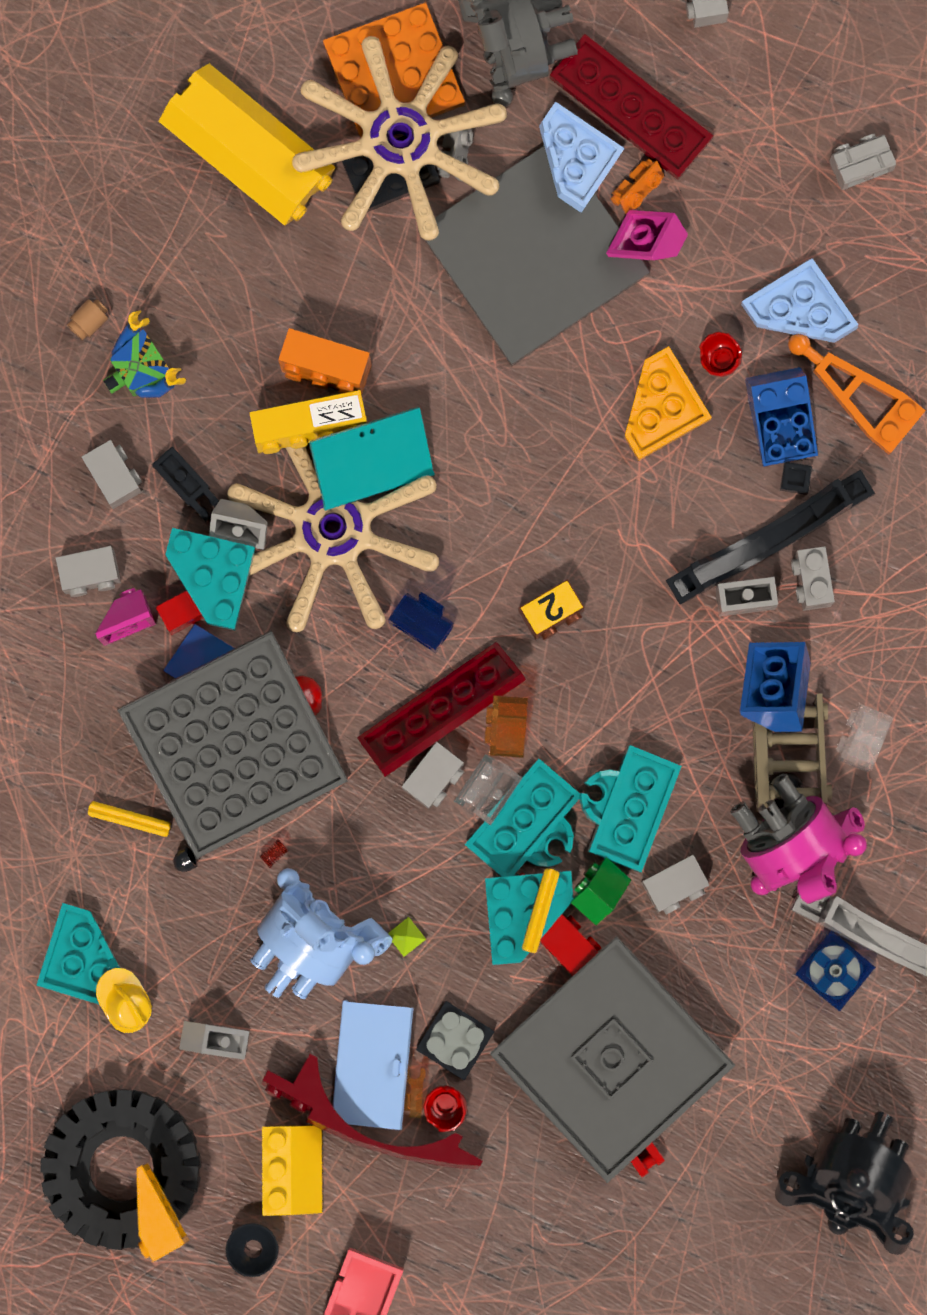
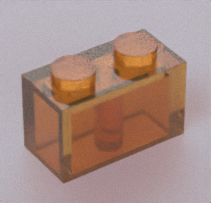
M493 696V707H487L486 724H491V727H486L484 743L490 744L489 756L524 757L528 698Z

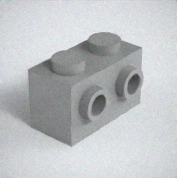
M826 546L797 550L794 559H791L792 572L794 576L797 575L799 584L796 587L797 602L802 603L803 611L831 607L835 600Z

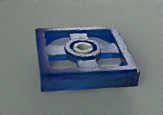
M830 930L794 975L840 1012L876 967Z

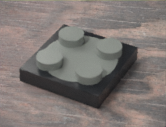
M446 1001L416 1050L465 1081L495 1031Z

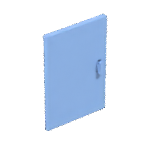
M343 1000L332 1106L347 1124L402 1130L414 1008L355 1003Z

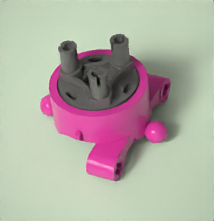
M787 774L777 776L771 783L783 799L784 806L779 809L775 801L771 799L766 802L770 808V811H768L764 804H762L758 811L764 817L763 821H757L745 802H740L731 809V815L734 816L744 831L745 840L742 843L740 852L756 874L752 877L750 886L752 891L758 895H767L770 891H776L778 888L794 881H798L799 895L807 904L833 895L837 890L834 873L837 861L844 863L847 856H860L867 848L865 838L857 834L865 828L863 816L858 809L852 807L832 815L820 797L809 796L805 798L803 794H800Z

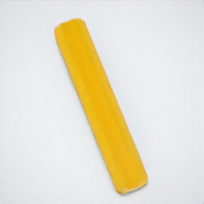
M91 801L88 808V815L91 817L167 837L170 833L171 823L168 821Z
M550 868L544 870L522 945L524 951L536 953L560 875L556 870Z

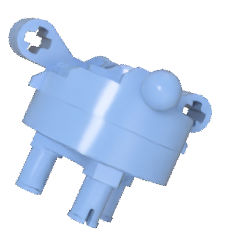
M286 868L280 871L277 876V883L284 891L257 927L263 944L250 961L258 969L265 970L274 956L280 959L278 970L264 986L266 991L271 993L274 987L277 986L273 996L280 998L291 980L296 979L301 974L291 989L296 996L306 999L316 983L328 986L335 985L353 960L360 965L370 963L374 956L384 953L391 945L392 937L372 918L353 927L345 926L344 919H339L330 911L325 901L313 898V894L309 890L310 885L299 880L297 871L292 868Z

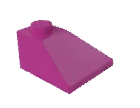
M629 210L606 254L608 257L643 260L676 257L688 233L675 213Z
M135 588L126 590L119 594V599L114 600L95 633L97 639L104 646L156 625L141 589L138 591Z

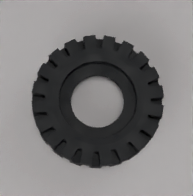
M137 1090L105 1091L94 1094L73 1105L72 1109L63 1114L56 1122V1127L52 1134L48 1135L44 1145L46 1149L45 1155L41 1158L40 1173H43L44 1182L41 1185L44 1197H48L51 1204L49 1208L55 1218H59L65 1224L63 1227L73 1236L77 1235L83 1238V1242L96 1247L103 1246L114 1250L139 1247L138 1243L141 1239L138 1229V1198L127 1201L109 1199L96 1189L90 1175L92 1156L102 1143L114 1137H129L143 1144L150 1153L153 1162V1173L180 1221L193 1204V1198L195 1193L198 1192L201 1179L199 1177L201 1157L196 1146L197 1140L193 1131L185 1123L184 1117L161 1098Z

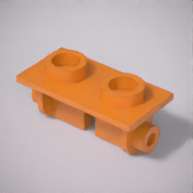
M650 159L641 161L629 175L635 182L631 184L625 179L612 192L613 196L610 200L616 206L621 204L625 215H627L629 210L638 208L643 199L653 189L657 188L665 177L657 161L653 162Z

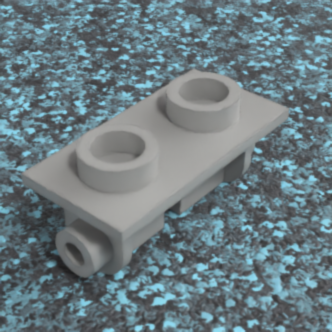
M473 129L445 134L442 146L444 148H451V151L441 152L468 164L467 155L469 146L473 142ZM437 167L439 176L444 178L450 177L448 172Z

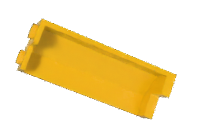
M210 63L195 71L188 79L189 85L183 90L181 95L176 93L169 100L158 122L284 226L293 220L299 221L307 211L305 205L309 198L319 190L324 192L333 181L330 176L336 167L330 164L307 172L296 171L292 165L293 157L298 153L314 150L311 146Z

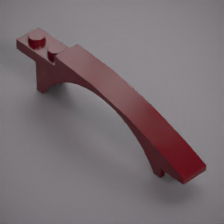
M312 1054L308 1056L294 1084L269 1070L262 1080V1085L266 1087L264 1091L277 1099L281 1096L291 1101L290 1105L305 1113L306 1109L311 1111L307 1123L352 1144L404 1160L450 1168L478 1170L483 1160L458 1147L463 1136L457 1133L431 1144L404 1147L374 1141L354 1130L338 1115L328 1100L320 1079L318 1058Z

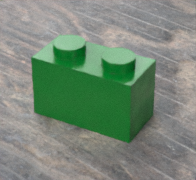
M607 857L599 864L593 862L583 874L585 877L575 886L574 891L577 893L570 902L595 925L600 923L614 910L631 882V879Z

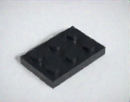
M403 136L396 140L403 141L406 140L407 137ZM357 156L342 161L355 195H357L374 167L372 160L366 156ZM428 164L420 169L419 175L424 189L440 183L434 165ZM397 173L387 175L367 212L409 196L404 177Z

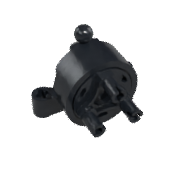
M878 1111L875 1113L869 1132L865 1133L863 1137L858 1135L862 1128L860 1122L852 1118H846L841 1132L824 1135L819 1142L814 1156H806L804 1162L808 1170V1177L794 1171H788L781 1175L775 1188V1198L784 1206L812 1204L823 1209L828 1219V1227L836 1235L845 1234L849 1229L859 1226L866 1228L876 1235L886 1251L894 1255H900L907 1250L914 1236L913 1227L910 1223L895 1216L900 1210L908 1208L911 1202L905 1196L911 1184L913 1174L908 1164L903 1160L909 1145L903 1140L895 1139L891 1141L889 1148L885 1147V1138L890 1125L893 1123V1118L887 1114L884 1122H882L884 1112ZM787 1186L793 1188L792 1192L786 1189ZM895 1235L901 1236V1240L896 1239Z

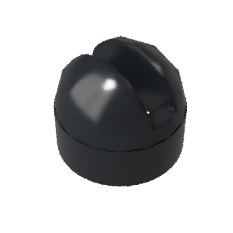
M188 847L178 851L173 860L174 867L181 872L191 871L198 866L192 851Z

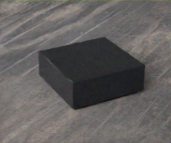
M784 462L779 491L808 495L812 466Z

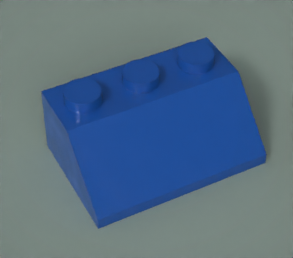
M806 642L749 643L740 706L741 716L773 732H802L811 664Z

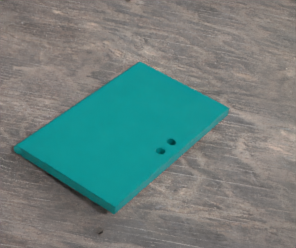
M419 407L309 441L324 505L323 509L325 511L409 484L426 475H435Z

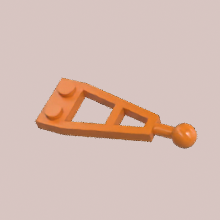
M794 334L790 337L788 341L789 350L795 355H804L817 366L813 371L863 433L888 455L926 411L904 392L828 352L823 357L810 346V340L807 336ZM829 365L854 377L853 381L844 391L826 372L825 369ZM862 382L897 401L875 429L849 399Z

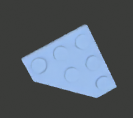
M555 102L539 128L558 198L582 213L625 148Z
M813 259L808 260L744 299L741 304L758 328L793 335L803 334L808 338L833 343L858 329L859 325Z

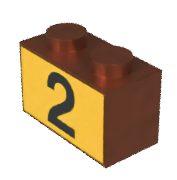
M566 579L520 606L518 612L535 640L540 637L546 640L558 633L556 628L566 623L570 626L582 619L581 613L584 612L585 607L569 580Z

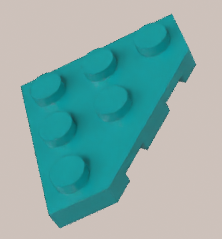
M172 528L165 554L207 624L235 631L256 548Z
M571 871L559 872L560 875L541 938L571 904L570 902L574 898ZM544 873L485 878L492 965L521 963L530 953L524 951L522 945Z
M62 903L36 986L99 1005L96 997V985L100 977L106 971L120 968L92 912Z

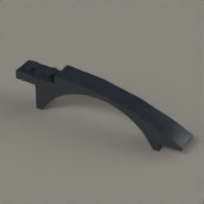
M861 470L842 481L838 478L785 515L744 539L710 556L697 560L686 569L667 579L666 583L679 605L821 528L827 522L874 496L875 492Z

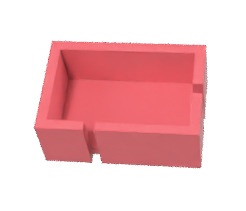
M349 1248L339 1274L345 1278L344 1280L337 1279L324 1315H387L404 1268Z

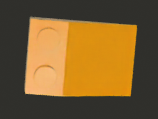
M149 1164L138 1167V1229L141 1239L138 1246L146 1259L150 1257L154 1262L190 1240Z

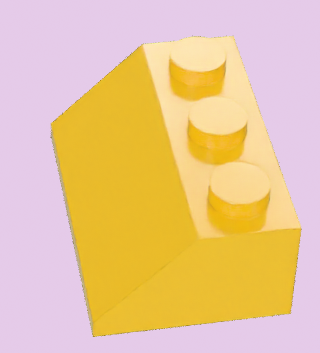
M313 1125L263 1126L262 1215L323 1213L322 1129Z

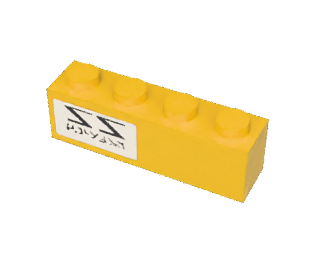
M360 390L249 412L257 451L264 454H273L287 447L294 449L303 448L311 440L367 423Z

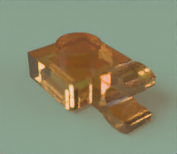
M408 1067L407 1082L411 1087L410 1093H405L404 1111H409V1117L421 1118L423 1081L426 1072L424 1068H420V1076L417 1079H412L409 1076L410 1069Z

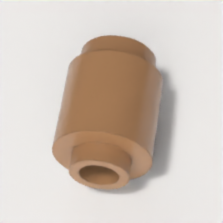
M88 299L70 317L71 321L67 326L83 341L87 336L90 338L108 320V317L105 315L108 310L97 299L94 302Z

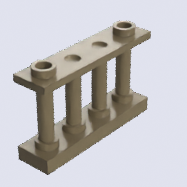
M816 694L814 706H805L804 717H814L815 733H772V731H767V728L752 721L756 812H759L758 808L762 804L768 810L769 807L766 804L768 800L782 799L776 789L769 785V775H773V772H817L818 788L796 789L805 798L809 796L820 797L826 806L828 802H832V786L827 785L824 738V720H828V704L823 703L822 694ZM816 744V760L773 761V758H768V748H772V745Z

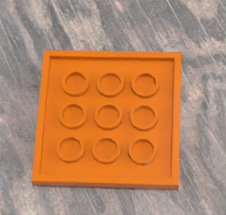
M426 3L323 40L344 99L368 112L377 110L380 107L381 99L361 45L366 37L374 36L379 39L394 96L403 103H409L415 99L439 51L443 47ZM452 68L427 105L426 111L430 118L465 106L464 98ZM354 122L358 135L361 138L363 129Z

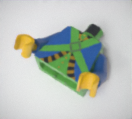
M135 311L129 315V323L119 335L112 350L110 361L116 372L103 379L111 394L126 385L132 396L160 398L173 389L175 385L185 384L186 379L176 378L177 372L182 369H169L144 329L140 331V328L147 326L150 321L149 318H145L139 322L138 315L142 311Z

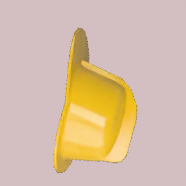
M124 968L111 969L100 977L96 985V997L112 1026L123 1033H133L145 1026L151 1016L152 1005L138 978Z

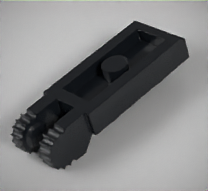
M172 446L151 465L189 507L192 506L206 522L210 519L209 513L196 501L205 495L215 508L219 500L210 491L207 483Z

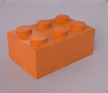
M290 328L288 329L278 359L281 371L285 373V377L298 382L301 381V378L312 381L311 385L324 390L332 387L338 389L339 394L360 390L361 396L372 366L369 352Z

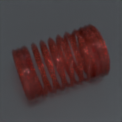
M277 839L267 849L268 851L265 850L259 857L271 868L273 863L277 862L276 859L279 860L289 850Z

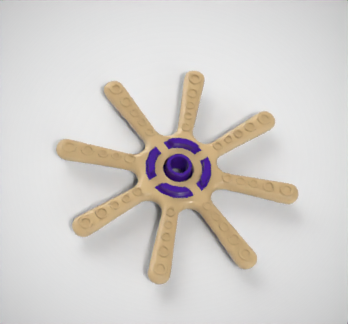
M368 36L362 41L361 45L381 99L380 107L372 112L365 111L316 81H305L302 84L301 93L306 99L359 124L363 129V135L360 140L298 153L293 157L292 165L298 172H307L357 156H366L372 160L374 166L372 172L341 218L342 226L348 231H354L359 228L385 177L392 173L400 174L407 183L419 233L424 240L431 241L438 236L439 229L420 179L419 172L423 166L428 164L435 165L488 196L496 194L499 190V182L496 178L441 152L437 147L438 138L444 134L500 123L506 119L507 111L502 104L498 103L442 120H434L428 116L426 111L427 105L458 59L457 50L451 46L441 48L415 99L409 103L398 101L394 96L381 43L377 37ZM395 134H403L407 139L399 141L393 136Z
M305 446L298 449L286 448L309 493L308 501L304 505L293 506L241 484L230 486L227 493L230 501L248 504L253 509L288 519L294 523L296 528L295 534L291 539L254 554L249 576L294 553L302 552L310 558V568L286 621L287 628L292 632L304 630L323 573L330 565H339L345 570L368 627L378 629L385 624V615L357 562L358 555L363 550H375L427 572H433L439 566V558L436 554L379 537L371 531L370 527L371 521L376 516L435 492L437 485L431 476H423L371 503L365 504L357 500L325 511L323 509L324 505L316 471ZM330 522H337L341 525L340 529L335 533H329L325 530Z

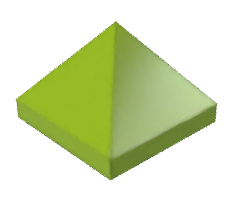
M409 917L388 933L392 937L393 944L403 957L427 940Z

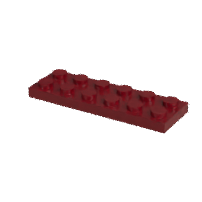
M584 34L576 43L578 54L564 58L550 74V79L654 162L657 161L674 178L679 180L712 141L714 135Z
M496 641L365 731L357 739L384 777H386L526 679Z

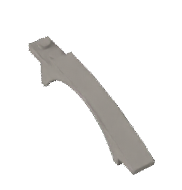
M798 892L790 909L791 911L927 977L926 944L879 922L837 896H828L807 904Z

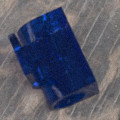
M420 592L418 595L419 600L406 593L389 617V624L436 654L455 623L443 616L445 612L443 605L423 592Z

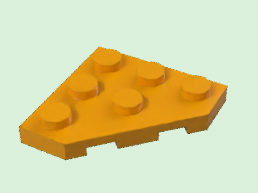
M669 346L644 361L624 437L638 461L710 421L712 418Z

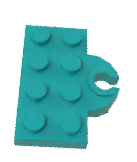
M627 745L618 771L610 769L599 771L587 778L584 782L587 786L598 785L602 790V796L598 801L591 800L588 794L580 793L579 796L582 811L590 821L597 824L587 852L604 859L607 857L612 862L637 872H642L682 766L634 746Z
M538 759L466 842L465 846L501 877L514 876L526 861L537 867L548 868L558 865L563 861L560 857L552 856L548 852V844L551 841L558 840L564 845L566 852H571L574 835L571 825L564 817L577 803L580 793L542 760Z

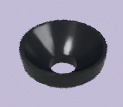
M248 1223L239 1226L232 1232L227 1240L225 1251L228 1263L234 1271L246 1277H258L267 1273L274 1266L278 1258L279 1247L277 1239L271 1230L261 1224ZM250 1240H256L262 1246V1252L256 1258L249 1257L245 1252V1245Z

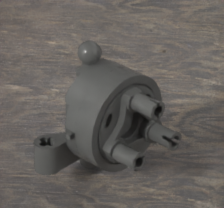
M458 0L463 21L478 23L479 29L477 32L482 39L485 50L484 60L489 65L493 64L490 71L492 79L489 81L494 90L492 92L494 104L499 103L504 107L509 106L513 100V93L510 88L547 77L549 75L548 65L555 63L554 61L578 54L573 38L549 45L547 41V32H550L551 28L574 22L573 15L569 12L571 11L570 6L565 5L562 7L561 0Z

